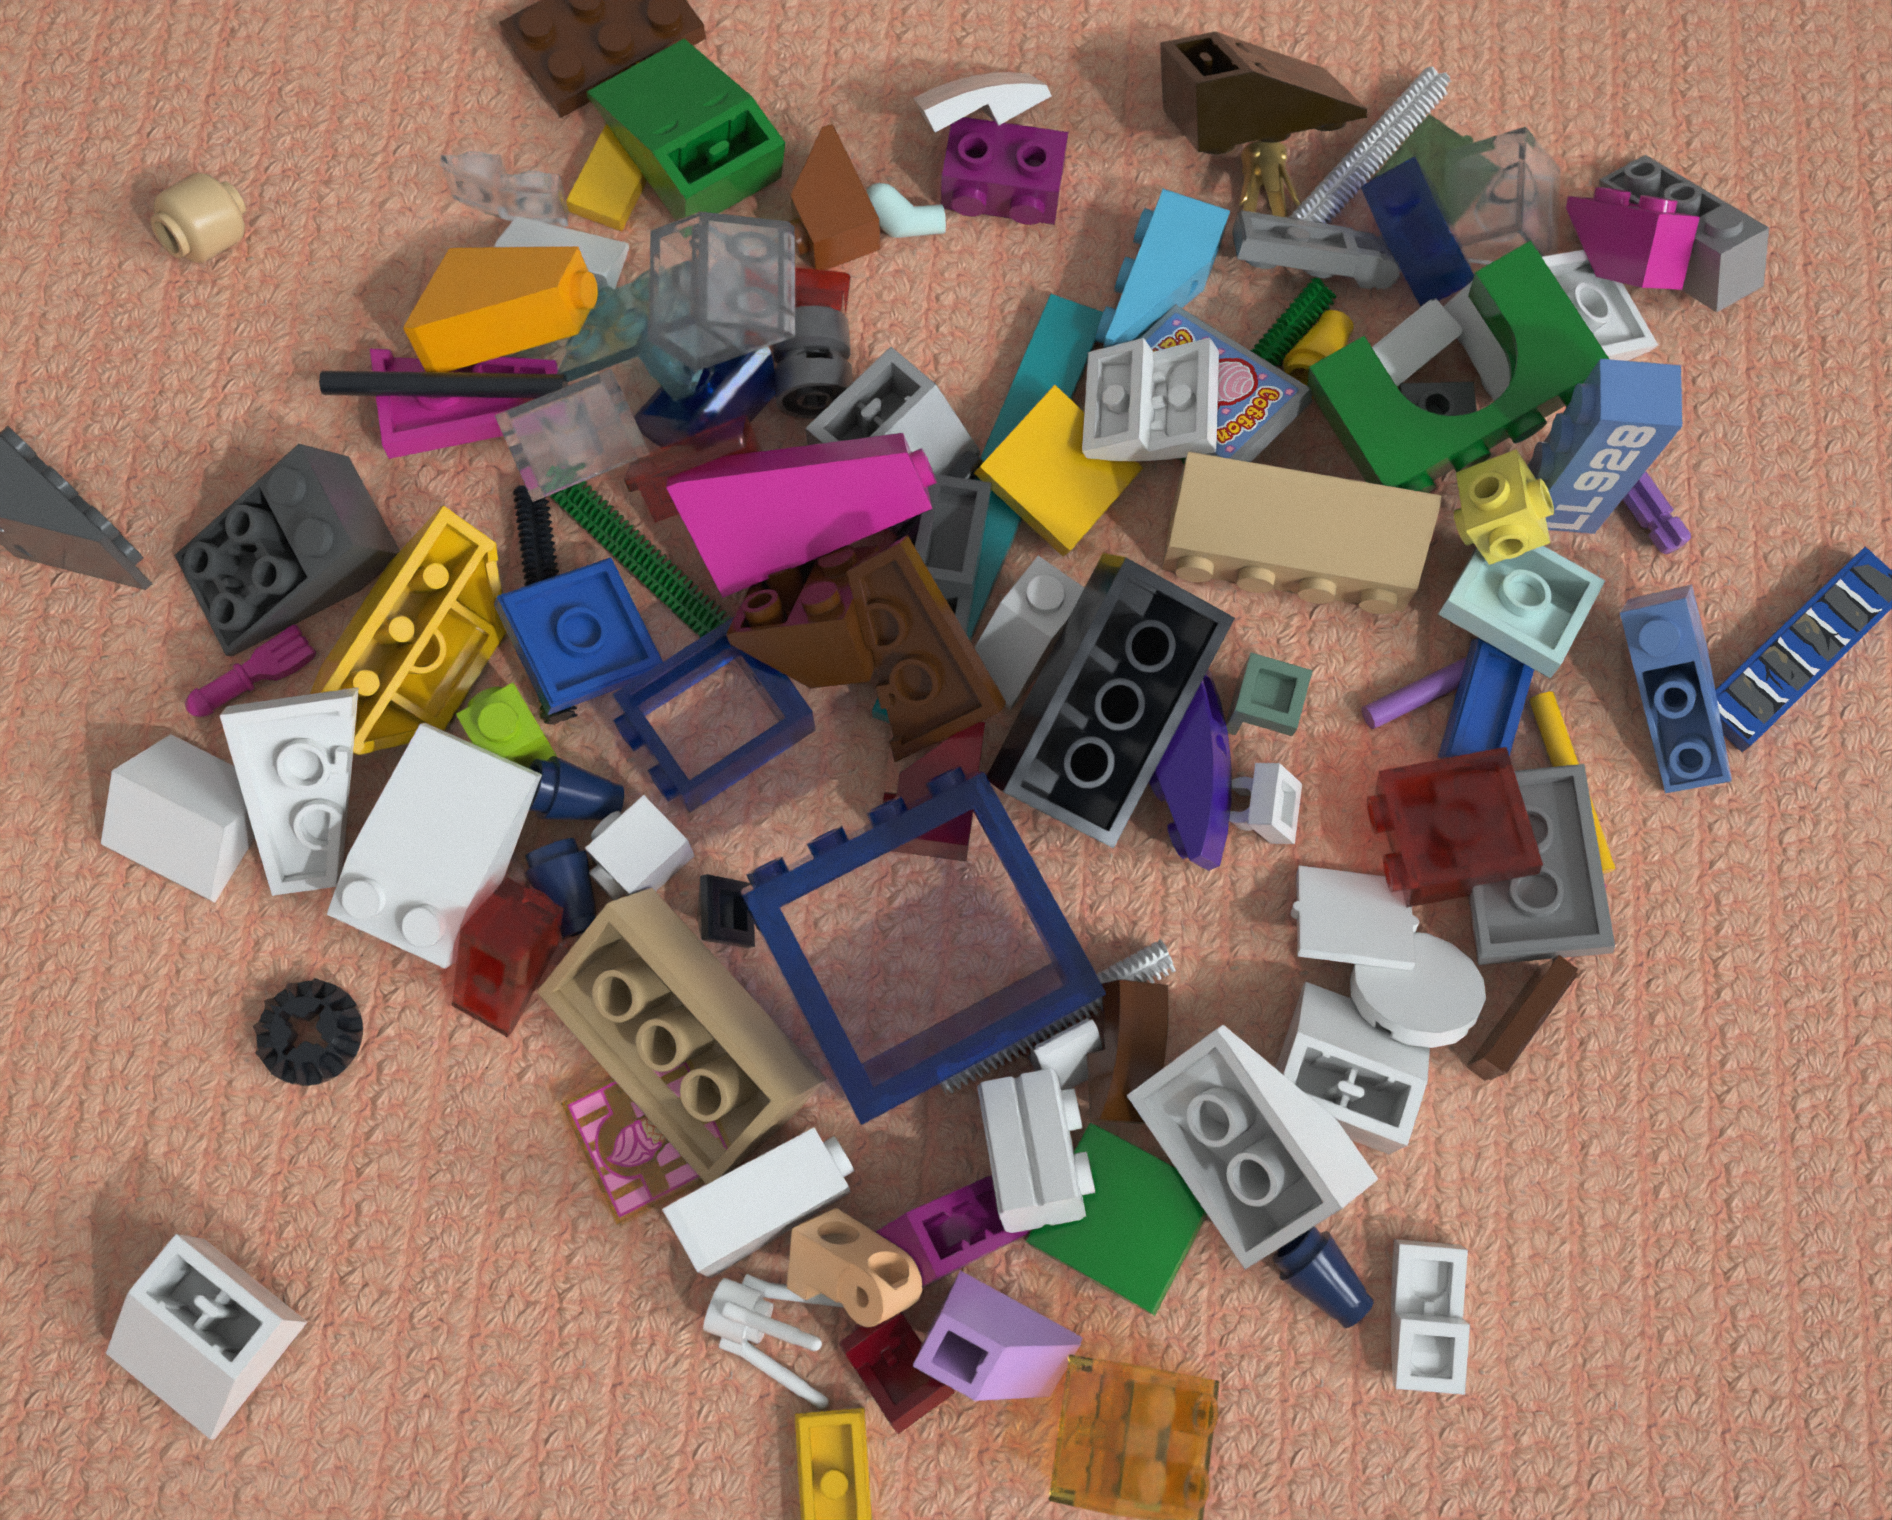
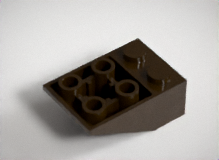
M1216 31L1160 42L1163 110L1198 152L1223 154L1233 150L1237 144L1257 140L1266 143L1281 142L1288 139L1291 133L1310 129L1334 131L1343 128L1346 122L1367 118V108L1325 68Z

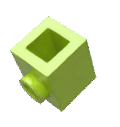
M514 682L503 688L496 686L481 691L468 702L466 709L456 714L474 745L528 769L535 759L547 761L550 757L557 756Z

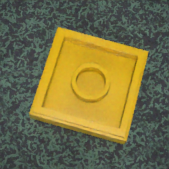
M1054 385L974 474L981 481L992 483L991 490L1064 557L1075 547L1143 468L1136 461H1108L1087 458L1082 452L1084 412Z

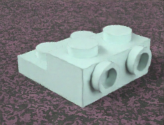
M1545 546L1527 551L1519 557L1505 559L1491 565L1488 564L1476 547L1438 615L1551 679L1566 657L1605 580Z

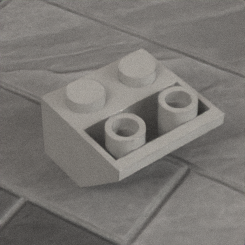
M890 347L805 428L807 445L904 433L911 451L923 448L934 474L947 476L967 450L980 456V449L938 386L893 347ZM912 518L887 529L898 536Z

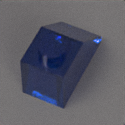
M1415 156L1360 186L1381 235L1394 259L1398 262L1401 272L1421 307L1430 299L1432 301L1435 299L1440 301L1466 287L1473 280L1474 272L1436 188Z

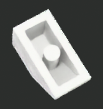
M1039 555L1000 602L975 646L976 652L1007 702L1004 707L1010 711L1040 674L1084 590L1083 586Z

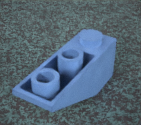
M1692 584L1628 599L1620 611V616L1665 793L1731 782V772L1708 648Z

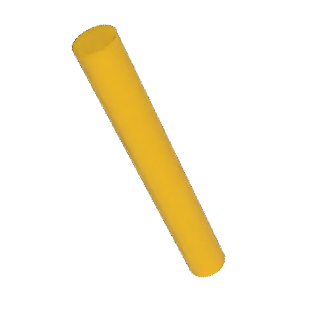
M1544 692L1531 697L1529 702L1552 767L1579 764L1554 692ZM1590 796L1603 874H1607L1616 870Z

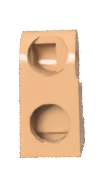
M834 1208L792 1228L787 1289L802 1299L808 1300L822 1293L836 1303L840 1302L843 1304L848 1315L857 1324L864 1327L876 1326L919 1301L922 1293V1279L912 1257L903 1249L838 1208ZM826 1235V1241L820 1237Z

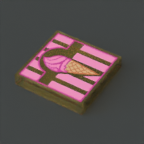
M676 1046L670 1048L676 1052ZM689 1060L666 1072L653 1071L681 1100V1082L685 1075L694 1070L695 1067L692 1061ZM613 1078L561 1103L618 1226H622L705 1183ZM719 1118L710 1122L700 1121L726 1150L731 1146V1142Z

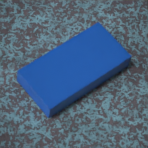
M1480 638L1473 639L1437 758L1484 774L1505 772L1534 669Z

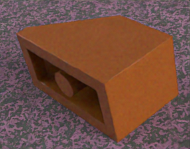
M833 123L821 128L790 194L793 220L785 223L788 237L797 256L807 254L816 274L880 250L879 217Z

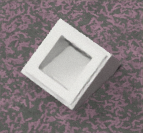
M1086 1018L1034 1046L1028 1058L1035 1071L1049 1068L1057 1070L1062 1090L1071 1089L1088 1080L1087 1054L1103 1051L1098 1028L1093 1019L1089 1021Z

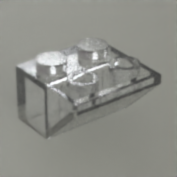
M699 211L650 231L649 342L692 370L698 371L795 337V227L788 221Z

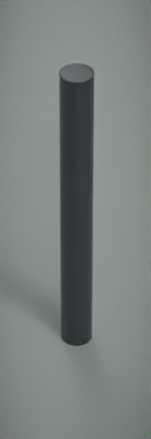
M321 371L319 377L322 395L566 399L568 394L566 374Z

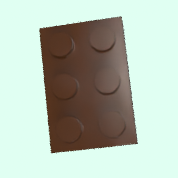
M540 0L499 22L503 37L560 118L590 103L587 91L633 67L637 62L644 61L684 38L693 46L706 39L704 24L687 0Z

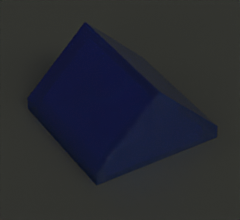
M705 337L629 422L638 432L679 462L721 457L776 394L772 351L764 342Z

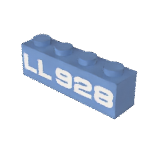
M1600 359L1585 382L1578 383L1575 386L1570 404L1563 414L1558 413L1555 416L1550 433L1544 442L1536 444L1533 457L1527 465L1536 480L1541 478L1545 482L1553 502L1554 514L1546 517L1548 530L1595 534L1682 427L1681 365Z

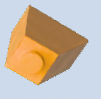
M578 246L449 248L403 329L426 372H449L578 335L590 310L594 308L599 295L597 282L594 275L588 271Z

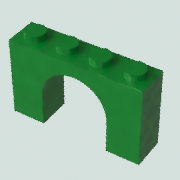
M1531 240L1476 271L1468 297L1503 349L1509 366V386L1499 398L1487 407L1473 413L1457 416L1439 415L1419 408L1400 392L1365 336L1360 337L1309 367L1307 386L1311 388L1312 397L1365 482L1430 493L1436 487L1434 480L1453 469L1458 472L1486 461L1491 456L1489 449L1510 438L1516 444L1540 431L1547 424L1545 417L1565 406L1567 408L1571 402L1575 386L1578 383L1585 382L1600 359H1609Z

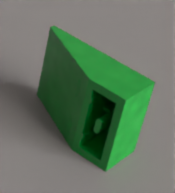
M685 38L587 91V97L684 233L779 180L782 176L785 141L754 98Z

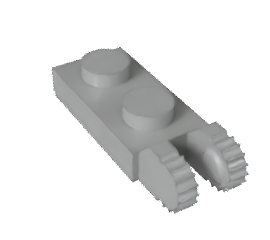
M1243 210L1240 213L1237 212L1232 229L1237 259L1245 260L1254 267L1272 269L1276 266L1302 269L1305 273L1318 278H1330L1333 275L1354 277L1360 288L1372 289L1376 287L1377 290H1385L1387 287L1391 288L1392 284L1397 283V278H1400L1399 272L1401 270L1397 259H1394L1393 256L1395 251L1392 242L1388 241L1387 237L1383 238L1382 235L1376 237L1374 233L1355 231L1349 227Z

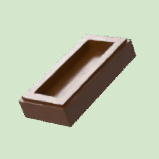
M1561 955L1540 965L1466 1067L1484 1081L1506 1074L1578 975L1576 973L1578 968Z

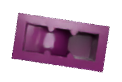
M992 1174L908 1211L875 1231L912 1257L921 1275L922 1289L1029 1233L1028 1230L1015 1233L1005 1232L998 1213Z

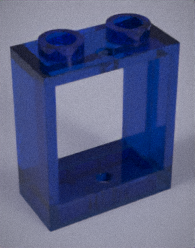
M734 617L612 694L621 713L620 716L612 720L619 733L633 752L642 746L645 748L656 764L648 769L647 772L667 802L678 797L689 813L816 731L813 711L789 677L730 645L726 632ZM735 659L779 722L689 780L645 716Z

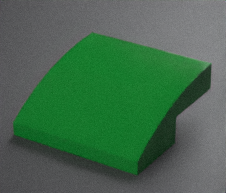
M1089 1123L1074 1151V1154L1087 1151L1094 1182L1095 1193L1082 1195L1086 1216L1082 1220L1056 1225L1044 1224L1041 1228L1032 1229L1026 1242L1039 1252L1091 1279L1096 1285L1155 1316L1207 1213L1175 1167L1122 1138Z

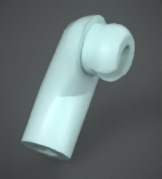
M875 183L867 188L866 192L879 217V226L889 236L901 238L945 234L946 220L942 204L913 206L894 187L886 183Z

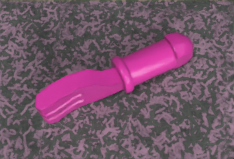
M292 625L256 648L250 659L244 664L235 663L232 666V670L200 689L195 688L190 692L185 701L186 710L196 717L213 714V710L247 690L253 691L255 689L253 683L263 679L278 681L295 673L315 658L316 651L311 645H308L309 641L305 636H302L299 627Z

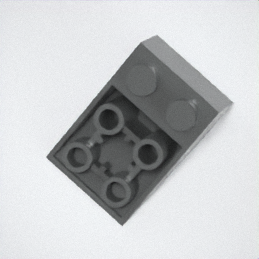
M6 426L0 432V544L17 558L143 590L149 588L152 583L136 567L144 557L121 535L113 524L94 506H90L78 495L79 493L50 465L47 466L23 439L9 426Z
M298 444L177 552L175 557L225 655L234 656L361 591L385 570L390 561L399 553L400 549L349 456Z

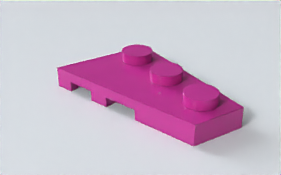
M369 348L372 371L426 372L417 358L393 357L389 349ZM498 357L449 371L463 373L560 374L556 360ZM376 396L381 441L388 459L569 423L565 399Z

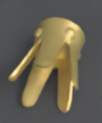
M1256 141L1246 146L1241 153L1242 173L1245 177L1239 206L1244 204L1243 211L1256 212L1260 186H1265L1272 215L1287 217L1283 179L1294 204L1300 206V202L1286 171V147L1281 142L1266 143Z

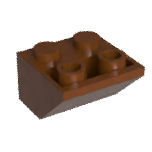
M846 545L792 569L790 567L769 574V579L750 586L726 632L730 645L810 689L869 682L876 666L871 648L865 646L847 570L855 563L879 551L878 545L858 548Z

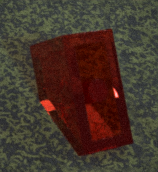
M506 877L460 929L452 1006L508 1037L515 1029L557 948L564 908L553 903L545 893L537 889L527 888Z

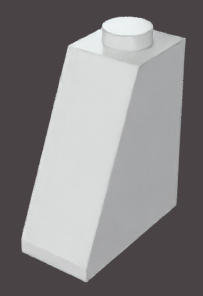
M812 1128L682 1197L662 1210L696 1271L709 1278H713L851 1193L844 1177L855 1170L835 1136L823 1142L816 1129Z

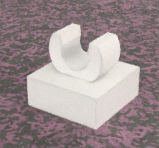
M1255 763L1253 779L1250 777H1238L1232 780V789L1240 796H1251L1248 809L1241 812L1230 811L1229 821L1241 830H1255L1270 844H1295L1302 783L1280 763Z

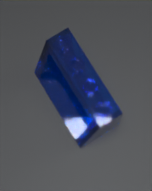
M961 766L952 768L925 783L929 794L907 805L903 797L898 796L868 811L866 815L870 824L848 835L843 826H840L809 841L806 845L811 854L787 866L781 856L755 868L746 874L751 885L738 891L844 1102L860 1125L867 1123L1106 995L1094 968L984 772L972 771L965 775ZM972 809L1009 875L1052 963L861 1064L780 907Z

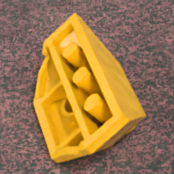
M444 505L436 510L387 565L321 665L310 694L359 687L353 747L354 755H362L408 744L419 725L423 723L444 731L506 633L494 607L496 597L502 594L496 561H498L496 542Z

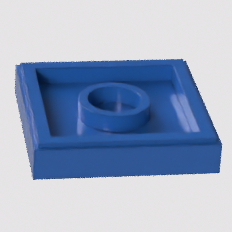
M611 557L498 595L495 599L494 607L547 715L660 674L665 666Z

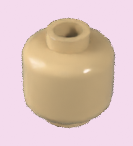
M197 172L165 189L154 199L155 215L150 218L157 239L172 256L179 259L185 257L189 261L204 263L235 245L243 238L245 224L242 214L246 212V207L242 197L230 183L226 181L220 183L208 174Z

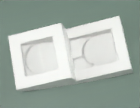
M1394 1239L1391 1286V1359L1393 1386L1396 1389L1465 1395L1470 1324L1463 1319L1468 1250L1462 1245Z

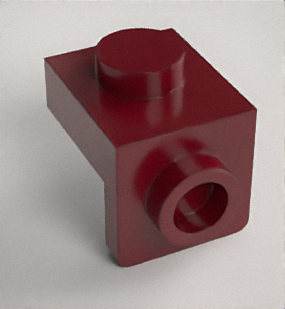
M902 1312L873 1327H864L856 1324L851 1334L839 1343V1347L852 1364L897 1434H900L955 1393L953 1388L913 1367V1363L923 1343Z

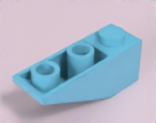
M1162 189L1155 210L1144 208L1133 239L1134 243L1141 245L1136 259L1124 258L1114 291L1121 293L1122 296L1117 309L1106 306L1097 329L1095 341L1104 343L1103 348L1140 339L1175 304L1183 308L1204 291L1222 243L1230 210Z

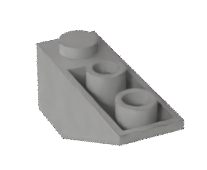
M1647 155L1631 161L1624 167L1599 179V187L1630 191L1629 203L1639 205L1641 195L1673 199L1678 201L1675 212L1700 217L1683 288L1681 289L1688 295L1717 313L1764 286L1769 227Z

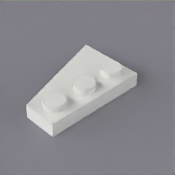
M359 687L227 706L220 714L272 896L337 886L344 861Z

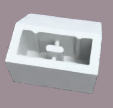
M1305 982L1276 1069L1333 1116L1352 1141L1386 1154H1391L1408 1146L1428 1082L1430 1048L1406 1045L1390 1038L1392 1031L1382 1027L1378 1022H1376L1375 1028L1361 1016L1351 998Z
M175 1234L127 1293L106 1354L211 1440L218 1436L306 1325L307 1321L207 1240Z

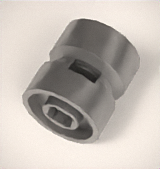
M817 305L800 306L786 310L777 315L771 323L774 361L778 364L774 369L776 404L783 413L798 418L815 419L853 383L852 366L847 361L850 357L848 319L838 310Z

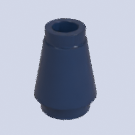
M552 756L547 761L535 759L529 769L542 774L529 809L535 811L539 819L601 821L615 811L621 812L624 787L621 784L613 783L557 756Z
M567 838L526 854L525 858L530 869L524 874L556 928H559L562 939L584 933L597 917L587 851H579L575 838Z
M1314 1226L1280 1247L1273 1256V1262L1281 1270L1279 1278L1331 1318L1336 1319L1344 1328H1350L1358 1323L1372 1308L1374 1300L1366 1292L1365 1287L1330 1232L1324 1231L1320 1233Z

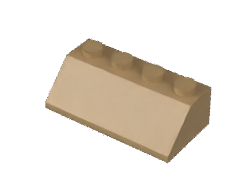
M1188 452L1172 503L1162 570L1175 572L1179 578L1191 582H1207L1211 579L1234 582L1239 588L1254 593H1266L1273 589L1297 593L1299 598L1311 603L1325 604L1337 600L1359 604L1362 610L1373 614H1390L1395 611L1403 612L1419 586L1440 509L1441 495Z
M652 887L607 903L537 990L541 998L706 1184L734 1170L783 1127L826 1080L825 1076ZM685 1062L687 1063L690 1069V1072L688 1073L684 1065L662 1077H659L653 1071L655 1070L659 1072H666ZM685 1076L681 1082L680 1097L678 1098L667 1084ZM715 1121L728 1149L723 1146L719 1137L715 1138L704 1126L705 1124Z

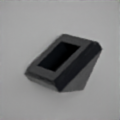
M709 874L700 876L697 922L701 940L744 948L755 947L753 883Z

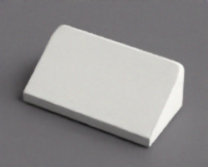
M518 216L515 217L495 243L494 247L578 246L588 271L596 279L598 294L611 298L629 250V244L626 242Z
M1430 299L1372 348L1398 387L1459 337L1463 329L1437 299L1433 301Z

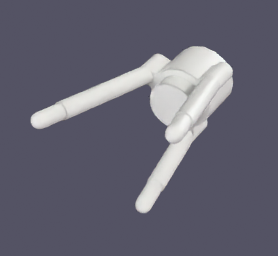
M746 1274L742 1284L723 1278L709 1304L703 1325L704 1331L721 1337L719 1348L741 1356L799 1397L804 1398L819 1409H825L829 1402L826 1396L748 1343V1340L759 1344L764 1333L791 1344L799 1345L811 1351H817L822 1346L820 1338L771 1318L773 1303L763 1299L772 1298L844 1308L843 1304L840 1302L836 1303L822 1293L804 1300L788 1290L786 1284L767 1282Z

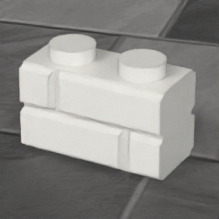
M1052 1068L1024 1073L1017 1078L1009 1076L984 1081L977 1085L998 1213L1005 1232L1015 1233L1041 1228L1044 1224L1056 1225L1082 1220L1086 1216L1082 1195L1095 1193L1087 1151L1074 1154L1070 1131L1083 1128L1075 1088L1062 1090L1057 1070Z

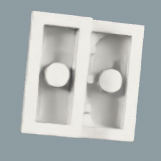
M1001 72L974 75L951 81L922 93L913 99L924 120L936 133L981 107L994 122L1000 125L1052 95L1047 85L1031 74Z
M1141 338L1088 352L1083 454L1090 459L1108 461H1156L1185 458L1188 452L1200 454L1216 452L1219 351L1211 338L1153 352L1146 340Z

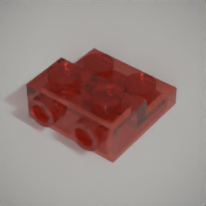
M1507 747L1378 772L1375 795L1367 796L1368 817L1374 834L1386 832L1391 853L1383 854L1382 856L1386 883L1391 893L1402 891L1407 908L1467 897L1472 894L1474 886L1540 873L1543 862Z

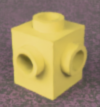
M1517 449L1456 472L1461 508L1454 510L1456 528L1466 546L1475 544L1489 565L1505 559L1519 557L1527 551L1550 543L1546 517L1554 514V506L1549 490L1541 478L1536 480Z

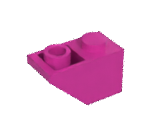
M1595 187L1593 198L1568 196L1566 210L1596 277L1641 288H1683L1700 219L1699 216L1675 212L1678 201L1673 199L1641 195L1639 205L1629 203L1631 192L1619 189Z

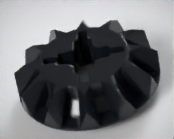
M316 978L312 981L287 983L285 989L274 998L264 1000L265 1009L259 1022L253 1025L258 1048L255 1054L262 1060L273 1076L287 1083L300 1086L321 1084L341 1074L357 1055L363 1037L362 1016L354 999L342 988ZM318 1014L320 1019L315 1028L322 1034L321 1038L329 1043L327 1047L324 1048L317 1043L314 1045L303 1041L295 1048L293 1044L297 1040L298 1034L292 1029L293 1024L288 1021L290 1017L310 1021Z

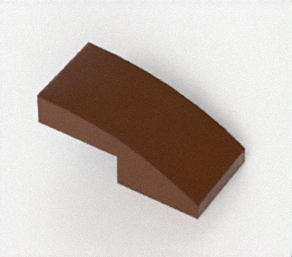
M1118 979L1101 983L1105 1050L1087 1054L1090 1121L1142 1124L1145 1123L1127 1095L1164 1067L1168 1036V985Z

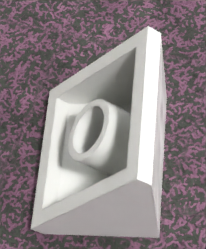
M170 734L112 770L101 844L215 903L255 839L235 767Z

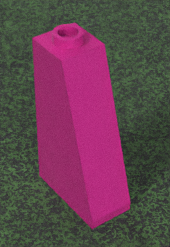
M904 433L679 462L669 467L666 488L722 598L769 579V574L790 567L792 569L931 510L932 504L928 487L936 484L937 481L923 448L912 452Z

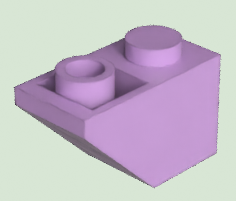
M960 1270L931 1323L913 1363V1367L974 1401L1051 1397L1078 1350L1083 1337Z

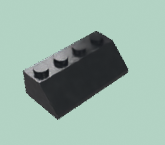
M1103 553L985 780L1007 795L1114 848L1235 617L1127 557Z

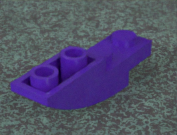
M1209 669L1149 781L1156 797L1161 802L1167 801L1174 822L1167 825V829L1176 852L1183 860L1188 858L1189 861L1207 871L1217 868L1221 864L1228 835L1232 802V766L1228 731L1221 700Z

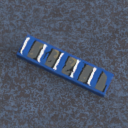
M1864 547L1715 689L1723 734L1741 752L1745 751L1892 609V570L1868 548Z

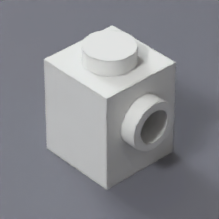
M645 795L638 799L623 814L620 811H615L604 818L591 834L593 841L585 847L597 865L589 872L590 876L613 900L619 899L623 894L629 896L651 887L657 891L695 856L689 841Z

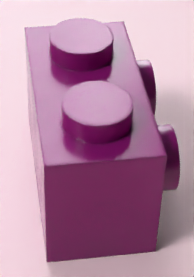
M968 117L955 121L950 126L943 165L941 204L944 209L954 210L964 216L975 217L983 214L1010 218L1025 225H1035L1038 223L1055 225L1068 132L1010 123L998 125L994 121Z

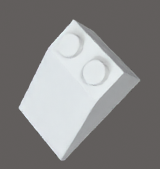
M1585 250L1542 257L1609 359L1629 361L1650 352L1658 346L1624 284L1596 277ZM1471 281L1443 307L1461 325L1463 331L1457 337V340L1464 346L1481 377L1484 389L1495 401L1509 386V366L1503 349L1468 297L1472 284Z
M427 723L420 724L347 855L327 915L442 968H447L476 952L542 774Z
M1225 1025L1214 1030L1127 1095L1245 1270L1344 1208L1378 1180V1177L1339 1122Z

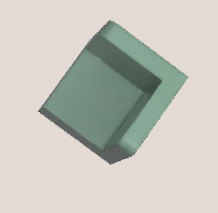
M1251 652L1238 677L1226 720L1228 733L1236 735L1242 723L1245 722L1293 736L1298 728L1313 670Z

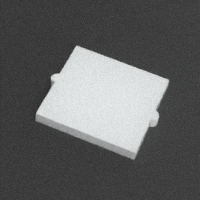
M1298 866L1296 873L1297 901L1293 903L1290 913L1294 919H1297L1298 957L1413 971L1416 964L1414 933L1419 925V919L1412 915L1410 879Z

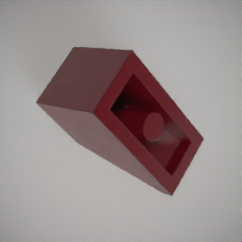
M978 722L947 738L899 773L897 793H884L880 830L891 831V851L967 862L985 722Z

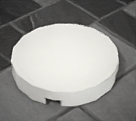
M1414 933L1416 964L1413 971L1354 964L1350 975L1351 998L1359 1013L1374 1028L1376 1022H1378L1382 1027L1392 1031L1390 1038L1406 1045L1434 1048L1458 1042L1467 1035L1469 1028L1476 1024L1486 1000L1484 979L1472 959L1452 943L1428 933Z

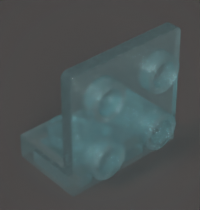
M682 262L661 271L657 268H652L638 276L634 282L616 289L604 287L598 290L597 302L594 308L590 310L579 334L571 336L566 343L565 348L567 352L557 374H566L567 382L638 356L649 374L657 379L674 401L692 395L725 315L686 264Z

